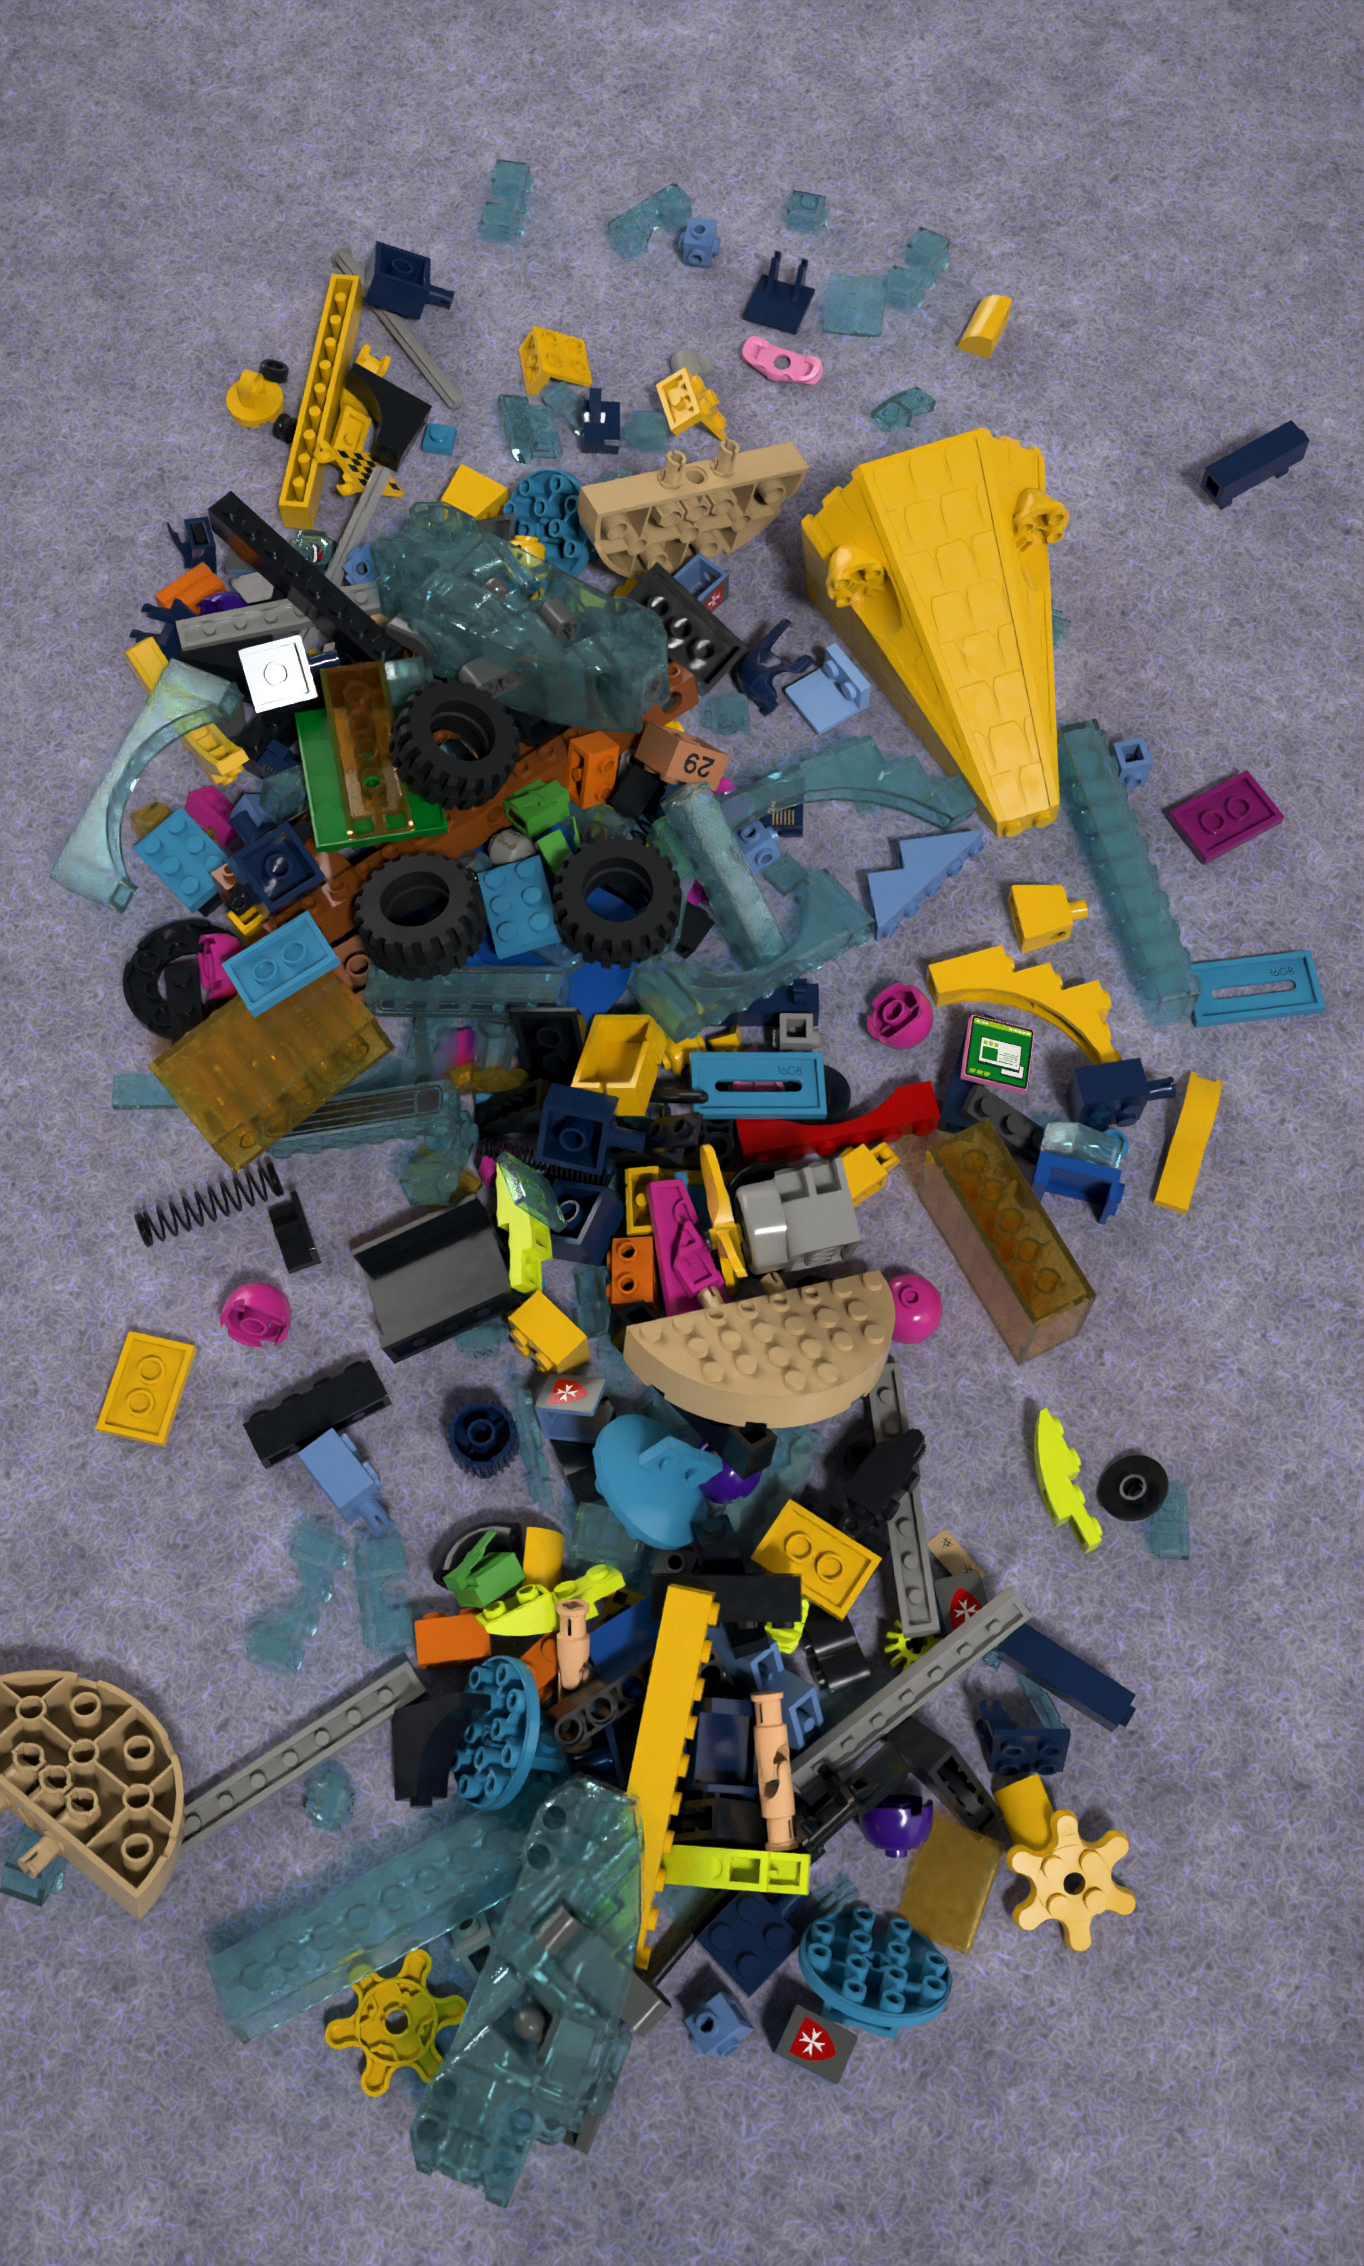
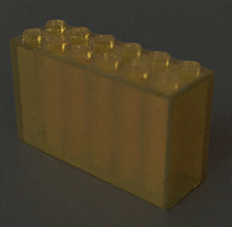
M332 969L256 1018L249 1012L238 993L223 1007L215 1010L200 1025L188 1031L182 1039L168 1050L161 1052L147 1066L211 1147L237 1174L395 1047L375 1016Z
M989 1118L927 1147L917 1195L1017 1365L1020 1366L1077 1337L1097 1294Z

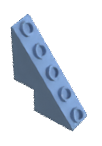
M983 830L899 841L897 851L899 869L867 874L865 890L876 941H880L884 937L887 939L892 937L898 930L899 923L906 916L908 918L913 917L920 909L921 902L927 896L933 898L942 888L944 880L949 876L951 878L957 876L964 867V862L970 856L975 858L982 852L985 847V843L982 841Z
M721 1622L720 1628L708 1629L707 1635L713 1641V1645L734 1683L748 1700L751 1701L750 1694L783 1691V1698L780 1699L782 1721L787 1724L789 1747L797 1756L827 1733L815 1686L784 1669L776 1640L768 1636L770 1649L735 1659Z

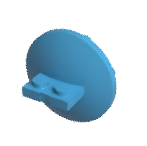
M545 468L523 478L503 509L504 515L515 513L514 537L515 535L538 537L539 543L545 546L544 572L540 575H533V581L520 580L521 584L528 585L527 588L533 591L550 593L562 590L577 579L588 560L597 562L600 558L579 520L578 498L580 488L584 485L576 476L564 470Z
M626 1414L608 1423L599 1433L595 1447L592 1450L597 1476L595 1487L598 1493L605 1498L608 1506L632 1539H640L644 1543L660 1550H677L696 1540L692 1524L705 1521L708 1515L707 1497L703 1494L699 1485L723 1471L722 1458L678 1440L663 1425L642 1415Z
M498 1655L488 1659L480 1667H474L464 1692L491 1695V1710L478 1716L468 1726L457 1745L450 1771H454L458 1795L461 1798H464L469 1805L476 1809L493 1811L503 1808L513 1800L523 1786L530 1768L561 1772L567 1763V1759L561 1746L545 1731L543 1724L546 1711L540 1709L536 1682L530 1669L522 1660L511 1656Z
M862 1906L854 1908L853 1911L827 1914L812 1922L802 1936L798 1950V1961L805 1980L824 2000L821 2017L829 2021L847 2026L853 2025L871 2033L896 2039L899 2027H912L929 2022L936 2018L946 2007L952 1989V1975L948 1966V1960L926 1937L914 1930L912 1924L907 1919L902 1917L890 1919L886 1936L872 1931L875 1916H884L875 1914L869 1908Z

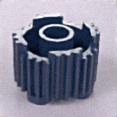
M487 1400L483 1404L477 1401L476 1405L470 1402L466 1406L463 1403L462 1409L457 1408V1414L451 1415L452 1423L448 1424L450 1430L446 1432L448 1448L455 1464H458L460 1469H464L466 1474L471 1472L473 1477L476 1475L480 1479H490L493 1476H497L498 1471L503 1473L504 1467L510 1468L509 1462H514V1456L518 1455L520 1438L516 1423L511 1412L508 1413L506 1407L502 1408L501 1403L495 1404L492 1401L491 1404H488ZM480 1435L484 1438L489 1436V1440L484 1443H478L477 1437Z

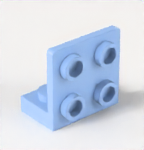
M836 642L825 648L823 667L785 688V695L818 735L823 734L869 707L871 685Z

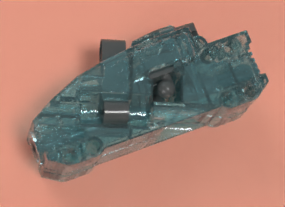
M416 502L409 509L410 526L406 525L404 531L401 530L399 532V536L396 535L393 539L380 537L370 546L382 614L392 620L385 627L386 634L414 652L418 665L434 675L449 680H459V684L465 685L466 682L475 684L476 689L480 691L486 689L492 693L491 698L496 702L500 700L504 706L514 710L539 716L541 719L556 724L598 731L639 734L643 730V714L646 715L649 712L648 708L652 709L654 704L664 707L670 700L668 637L657 613L628 597H612L479 527L478 520L468 513L445 502ZM537 582L539 598L532 601L528 600L527 590L531 584Z
M580 1771L552 1789L535 1815L521 1850L522 1872L451 2048L446 2050L429 2080L409 2132L416 2170L431 2176L433 2171L438 2170L441 2174L465 2185H472L474 2189H478L479 2185L484 2186L482 2192L485 2193V2200L504 2209L509 2204L533 2140L550 2146L562 2141V2144L588 2155L632 2044L633 2035L631 2030L621 2021V2018L639 2036L645 2037L672 2008L666 1996L635 1965L646 1905L645 1838L640 1797L632 1793L630 1795L615 1786L593 1779L591 1776ZM552 1806H559L566 1815H558L554 1812ZM537 1844L546 1846L550 1852L542 1851ZM529 1986L530 1990L522 1998V2008L516 2012L511 2005Z

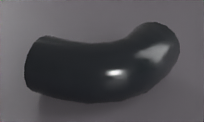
M484 1522L462 1531L449 1542L439 1558L433 1573L434 1581L448 1590L443 1577L463 1562L468 1551H471L488 1530H496L497 1533L485 1547L483 1556L490 1552H514L517 1557L521 1551L523 1540L522 1528L519 1522Z

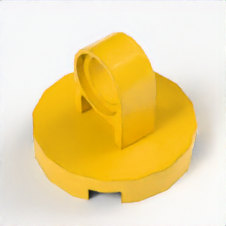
M248 369L243 371L239 381L232 385L226 396L227 409L232 419L244 427L258 428L260 424L276 421L282 414L285 405L282 389L276 382L268 381L263 378L262 374Z

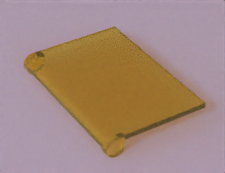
M933 1815L932 1831L927 1841L921 1846L897 1917L905 1918L912 1924V1933L916 1934L918 1932L931 1941L969 1955L1006 1844Z

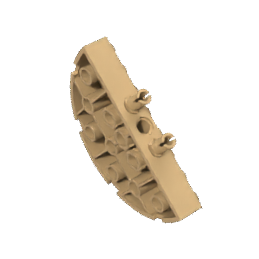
M726 439V442L725 440L721 441L716 458L686 464L687 458L682 452L673 450V455L671 451L667 453L662 470L644 472L634 476L616 478L611 481L581 487L578 498L579 520L584 532L603 562L619 575L633 578L634 575L643 577L658 562L674 576L698 553H701L707 559L717 556L722 552L728 556L758 535L781 513L782 510L779 506L787 496L793 497L808 472L809 466L792 441L738 453L740 449L739 444L734 440Z
M880 1270L790 1290L785 1286L778 1273L773 1272L772 1276L774 1279L768 1273L760 1281V1287L766 1295L726 1304L716 1287L710 1286V1291L705 1287L697 1296L698 1302L704 1309L627 1326L623 1359L648 1387L653 1385L665 1393V1400L703 1418L745 1427L746 1422L767 1423V1428H786L812 1424L831 1418L849 1409L854 1400L860 1396L865 1397L877 1384L888 1359L895 1325V1304L892 1292Z
M30 1670L0 1675V1813L4 1809L10 1810L42 1838L25 1855L17 1860L19 1867L25 1874L30 1870L28 1876L34 1879L59 1854L65 1857L139 1921L153 1906L167 1885L180 1855L184 1838L185 1802L183 1776L179 1758L168 1739V1734L156 1717L140 1701L124 1690L100 1679L98 1682L79 1678L78 1673L57 1670Z

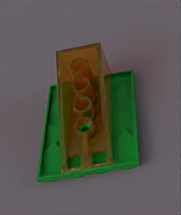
M384 660L319 669L326 708L294 713L317 853L337 852L350 847H370L377 843L402 842L409 838L435 837L447 833V820L441 804L435 803L431 805L424 801L426 798L422 795H414L409 790L410 785L407 782L402 783L398 777L397 772L399 769L392 766L390 760L392 752L388 749V740L391 736L390 731L409 696L390 698Z

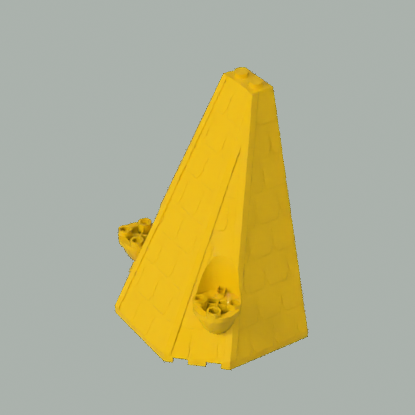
M978 428L858 465L851 472L853 480L844 489L837 486L822 500L824 508L814 517L811 514H807L801 520L805 583L809 599L830 623L834 631L852 651L856 659L877 683L881 691L898 710L902 718L923 742L927 750L997 838L1002 836L1014 837L1023 830L1033 827L1043 828L1050 825L1053 821L1057 820L1060 797L1048 543H1056L1064 537L1065 533L1063 530L1068 524L1069 513L1063 503L1056 501L1046 492L1045 461L1041 449L1035 446L1026 449L1021 447L1020 442L1016 439L1004 435L998 439L992 437L990 430Z

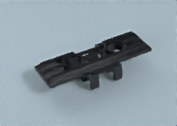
M889 1740L844 1782L825 1764L818 1773L825 1780L824 1784L828 1792L815 1804L810 1806L797 1792H794L797 1823L793 1829L794 1839L798 1840L799 1847L792 1850L773 1852L810 1854L811 1865L826 1853L824 1845L857 1814L860 1816L864 1814L866 1816L908 1778V1773L911 1770L895 1745Z

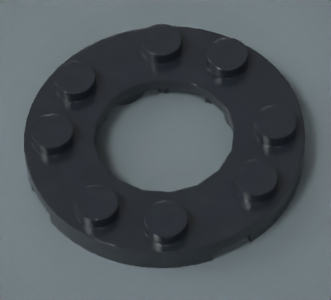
M184 920L162 926L147 935L137 945L138 950L133 955L131 961L126 963L123 974L124 996L137 1021L151 1033L172 1040L168 1003L161 997L158 987V981L163 969L171 961L181 956L198 955V953L204 952L205 944H198L202 934H229L240 941L235 934L228 929L224 930L213 926L208 921ZM239 993L225 998L210 999V1001L208 1000L203 1004L207 1038L229 1027L244 1012L246 1005Z

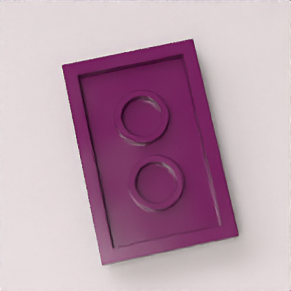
M1248 770L1173 809L1168 815L1170 822L1204 865L1281 824L1284 818L1283 814Z

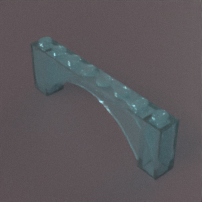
M171 658L167 667L161 673L152 694L147 698L139 717L132 725L130 733L121 749L116 753L107 774L101 780L93 799L86 807L84 815L75 831L70 835L61 856L55 862L53 870L49 875L51 879L78 895L117 913L124 914L138 889L130 881L126 871L121 844L122 822L129 796L143 771L170 744L206 725L223 720L230 723L244 698V695L230 681Z
M823 868L802 879L794 897V901L799 905L800 913L798 940L786 954L774 962L747 971L711 972L680 966L663 960L657 954L632 968L625 988L673 1042L677 1044L686 1038L693 1039L697 1037L704 1028L712 1024L714 1026L721 1024L728 1015L735 1011L743 1012L757 999L770 997L777 988L785 984L787 986L792 985L793 978H800L801 975L807 972L814 973L830 959L837 960L852 947L859 948L863 946L871 936L869 932L875 919L826 868Z

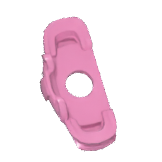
M756 336L749 337L744 344L742 360L773 382L781 381L814 385L821 379L823 365L817 357L810 355L802 356L771 345L767 340ZM779 357H786L790 360L791 364L787 369L779 370L774 366L775 360Z

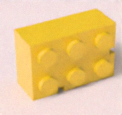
M595 1014L570 1087L618 1097L619 1102L616 1116H645L659 1071L657 1064H661L667 1045L659 1015Z

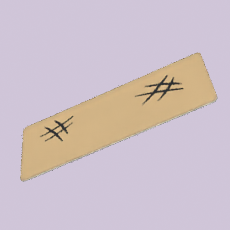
M947 1530L941 1531L927 1542L928 1548L952 1576L978 1571L981 1579L986 1576Z

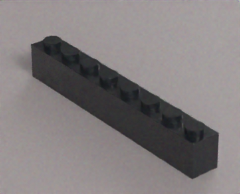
M232 491L208 508L212 531L328 637L336 642L340 648L382 686L405 668L404 647L388 636L380 625Z

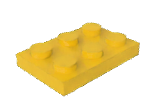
M129 1331L95 1429L100 1433L166 1447L197 1348L194 1345Z
M789 1499L750 1557V1562L767 1573H802V1596L842 1622L882 1558Z

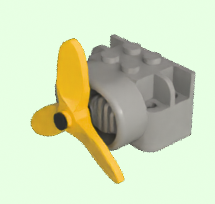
M710 1144L700 1146L701 1170L707 1196V1207L712 1224V1229H708V1232L703 1230L707 1251L711 1250V1246L713 1250L717 1249L728 1296L737 1295L738 1278L748 1276L740 1246L741 1243L749 1270L755 1275L783 1269L784 1273H790L850 1260L862 1239L842 1157L834 1158L831 1164H829V1160L814 1162L799 1171H795V1168L778 1170L774 1172L775 1177L771 1180L740 1186L736 1190L734 1198L737 1223H735L729 1195L724 1186L715 1151Z

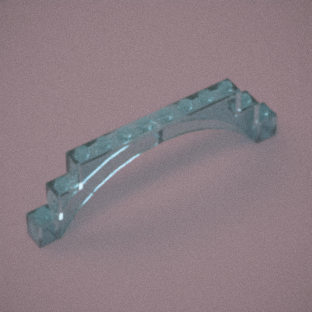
M871 734L858 738V736L850 737L837 748H824L811 759H798L785 770L780 772L778 769L772 770L759 781L754 783L746 781L737 786L733 792L726 795L720 792L709 798L707 803L699 806L693 804L715 850L721 847L739 830L767 814L799 804L833 800L871 803L905 812L943 831L969 819L979 806L960 774L949 779L947 776H944L932 783L915 754L906 758L898 756L887 763ZM690 805V807H691V809H692V811H693V817H692L689 821H687L684 825H679L678 822H677V820H676V818H675V816H673V817H674V819H675V821H676V823H677V825H678V827H679V829H680V831H681V833H682V835H683V837H684V839H685V841H686V843H687V845H688V847H689V849H690V851H691V853H692V855H693V857H694V859H695V861H696V863H697V865H698V867H699V869H700V871H701V868H700V866H699V864H698V862H697V860H696V858H695V856H694V854H693V852H692V850H691V848H690V846H689V844H688V842H687V840H686V838H685V836H684V834H683V832H682V829H683L684 827L687 828V830H688V832H689V834H690V836H691V838H692V840H693V842H694V844H695V846H696V848H697V850H698V852H699V854H700V856H701V858H702L704 864H706V863H705V861H704V859H703V857H702V855H701V853H700V851H699V849H698V847H697V845H696V843H695V841H694V839H693V837H692V835H691V833H690V831H689L687 825H688L689 823L692 824V826H693V828H694V830H695V832H696V834H697V836H698V838H699V840H700V842H701V844H702V846H703V848H704V850H705V852H706L708 858H710L709 855H708V853H707V851H706V849H705V847H704V845H703V843H702V841H701V839H700V837H699V835H698V833H697V831H696V829H695V827H694V825H693V823H692L693 820L697 819V821H698V823H699V825H700V827H701V829H702V831H703V833H704V835H705V837H706V839H707V841H708V843H709V845H710V847H711L713 853H714V850H713V848H712V846H711V844H710V842H709V840H708V838H707V836H706V834H705V832H704V830H703V828H702V826H701V824H700V822H699V820H698V818H697V816H696V814H695V812H694L692 806ZM663 816L654 821L646 839L649 845L653 844L660 849V858L667 856L673 863L672 870L678 872L680 889H682L679 925L676 927L675 936L671 943H665V950L659 956L673 951L680 939L687 897L699 873L681 835L669 816ZM644 906L635 911L632 915V919L641 915L648 908V906ZM650 954L649 961L657 957Z

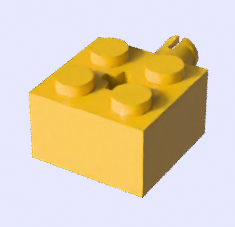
M539 1289L524 1303L519 1299L520 1307L505 1313L508 1316L511 1329L509 1334L514 1339L512 1342L513 1347L524 1358L530 1355L538 1363L536 1369L546 1380L550 1373L572 1375L590 1358L587 1336Z

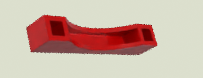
M931 1081L900 1086L873 1111L857 1119L840 1124L818 1126L799 1124L784 1119H735V1134L743 1167L755 1162L783 1159L785 1162H795L808 1154L817 1153L819 1156H826L834 1153L839 1148L853 1147L856 1149L863 1143L867 1146L869 1142L879 1140L886 1143L895 1142L902 1136L915 1134L918 1137L929 1135L935 1129H938L940 1113Z

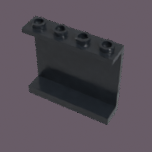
M475 1193L462 1197L437 1211L429 1212L418 1220L399 1226L392 1232L374 1240H369L351 1250L353 1257L364 1270L384 1334L378 1337L381 1348L394 1364L521 1306L515 1289L511 1288L509 1272L501 1249L491 1230L488 1213Z

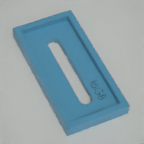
M1311 950L1184 965L1182 968L1195 1028L1323 1013L1326 1008ZM1290 981L1295 986V989L1292 991L1225 999H1216L1212 996L1213 990L1230 987H1244Z
M690 1052V1089L704 1090L709 1094L708 1102L704 1104H691L692 1112L698 1111L703 1114V1119H825L827 1116L822 1052ZM793 1081L801 1086V1090L798 1092H720L716 1090L715 1084L717 1082Z

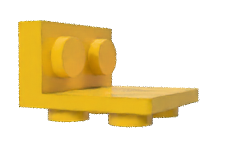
M534 326L518 348L527 394L538 395L542 388L548 384L550 377L584 387H590L593 383L586 348L582 339Z
M684 367L656 384L670 430L676 436L702 421L721 441L728 439L724 429L727 427L726 420L716 406L719 404L718 397L713 389L705 387L698 374L693 375Z

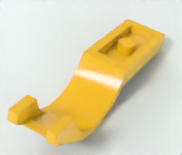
M366 343L358 354L355 363L382 377L387 372L391 358L385 355L381 361L369 355L371 346ZM344 383L339 400L341 412L330 445L335 448L362 451L372 419L367 416L368 409L364 403L351 391L344 388ZM336 460L329 462L341 469Z
M1192 1071L1188 1079L1183 1106L1153 1205L1185 1215L1189 1208L1204 1150L1213 1127L1223 1085L1222 1080L1217 1079L1214 1082L1198 1077V1073Z

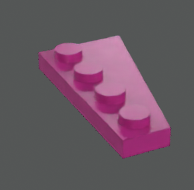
M682 1179L649 1182L646 1184L666 1316L670 1317L704 1309L697 1300L698 1295L690 1299L672 1269L685 1222L690 1220L705 1242L697 1223L699 1218ZM705 1243V1246H704V1248H703V1251L705 1252V1254L708 1256V1258L710 1259V1261L712 1262V1264H713L714 1267H715V1264H714V1262H713V1259H712V1257H711V1255H710V1251H712V1250L707 1251V1247H706V1243ZM722 1277L720 1282L714 1285V1287L717 1288L726 1304L732 1303V1299L729 1300L723 1284L725 1282Z

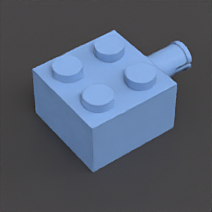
M331 1428L298 1453L309 1474L348 1525H351L362 1516L376 1537L385 1534L378 1520L383 1523L388 1531L395 1525L394 1520L389 1517L379 1504L383 1500L379 1492L383 1485L379 1481L378 1475L366 1460L361 1464L359 1463L362 1458L353 1442L345 1433L339 1437L335 1430Z

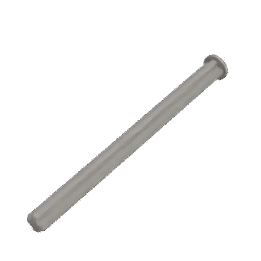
M341 246L333 252L331 261L335 266L340 267L345 275L360 276L363 297L365 299L366 273L352 257L351 249L348 246ZM369 304L449 409H459L463 403V397L396 312L384 308H375Z
M380 465L374 467L324 574L338 588L346 573L343 569V566L348 562L346 557L353 549L358 547L390 478L389 469ZM319 627L298 630L297 635L301 636L305 653H309L319 632Z

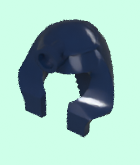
M786 618L782 619L780 623L773 627V630H770L769 634H766L744 655L738 667L737 676L740 688L749 698L758 703L763 709L762 713L765 717L779 705L775 700L777 699V693L772 685L774 677L787 671L804 673L815 662L811 656L805 654L793 665L772 653V645L791 624V621Z

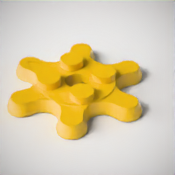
M1059 1809L1050 1818L1052 1838L1046 1848L1032 1850L1025 1845L1018 1844L1009 1848L1006 1853L1005 1861L1007 1867L1012 1872L1025 1876L1030 1883V1893L1023 1902L1016 1905L1012 1912V1920L1020 1930L1031 1931L1047 1919H1056L1063 1926L1065 1945L1074 1952H1081L1086 1950L1091 1944L1090 1923L1096 1914L1109 1910L1116 1915L1124 1916L1132 1913L1135 1909L1136 1898L1134 1893L1129 1888L1116 1884L1111 1876L1114 1864L1127 1854L1129 1840L1122 1831L1110 1830L1098 1841H1085L1079 1835L1077 1816L1069 1809ZM1072 1872H1077L1083 1879L1080 1885L1074 1889V1892L1065 1890L1063 1886L1065 1877Z
M422 1949L410 1951L404 1959L401 1972L391 1979L380 1977L375 1972L373 1966L366 1961L353 1963L349 1967L346 1976L349 1986L358 1995V2008L348 2018L331 2021L325 2030V2040L331 2048L342 2050L346 2047L355 2046L364 2051L367 2065L361 2076L360 2083L362 2090L368 2096L378 2097L383 2095L389 2087L392 2074L403 2066L414 2068L419 2073L421 2079L430 2085L442 2082L447 2075L448 2066L445 2059L436 2050L435 2039L442 2028L461 2024L467 2018L469 2007L461 1996L450 1995L446 1998H436L429 1993L426 1980L432 1969V1959L428 1952ZM394 2011H403L408 2018V2027L400 2034H393L387 2028V2019Z

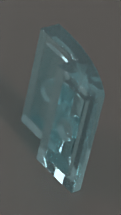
M831 272L822 333L854 337H880L889 278L860 274L859 277Z

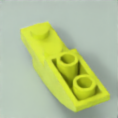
M504 1162L497 1163V1178L495 1181L497 1189L496 1218L498 1226L509 1232V1280L511 1288L531 1297L538 1289L542 1292L541 1262L553 1258L549 1225L541 1201L528 1179L522 1172Z
M1045 1408L1040 1411L1036 1419L1034 1433V1460L1039 1489L1054 1527L1056 1528L1068 1522L1081 1549L1086 1554L1096 1549L1101 1543L1102 1529L1094 1516L1089 1517L1083 1505L1085 1504V1497L1077 1484L1072 1485L1071 1483L1080 1472V1458L1073 1447L1068 1448L1062 1437L1064 1430L1059 1419L1056 1416H1051L1048 1409Z
M609 1563L606 1565L600 1564L590 1568L585 1576L575 1581L570 1580L558 1584L551 1593L540 1583L537 1585H526L520 1588L515 1596L505 1601L490 1603L483 1609L482 1613L474 1617L476 1622L490 1634L504 1636L544 1634L560 1630V1614L556 1612V1604L560 1601L579 1599L589 1603V1612L586 1613V1620H589L599 1615L594 1604L595 1601L626 1585L621 1572Z
M673 1844L671 1853L663 1854L661 1868L667 1869L665 1884L809 1895L811 1855Z

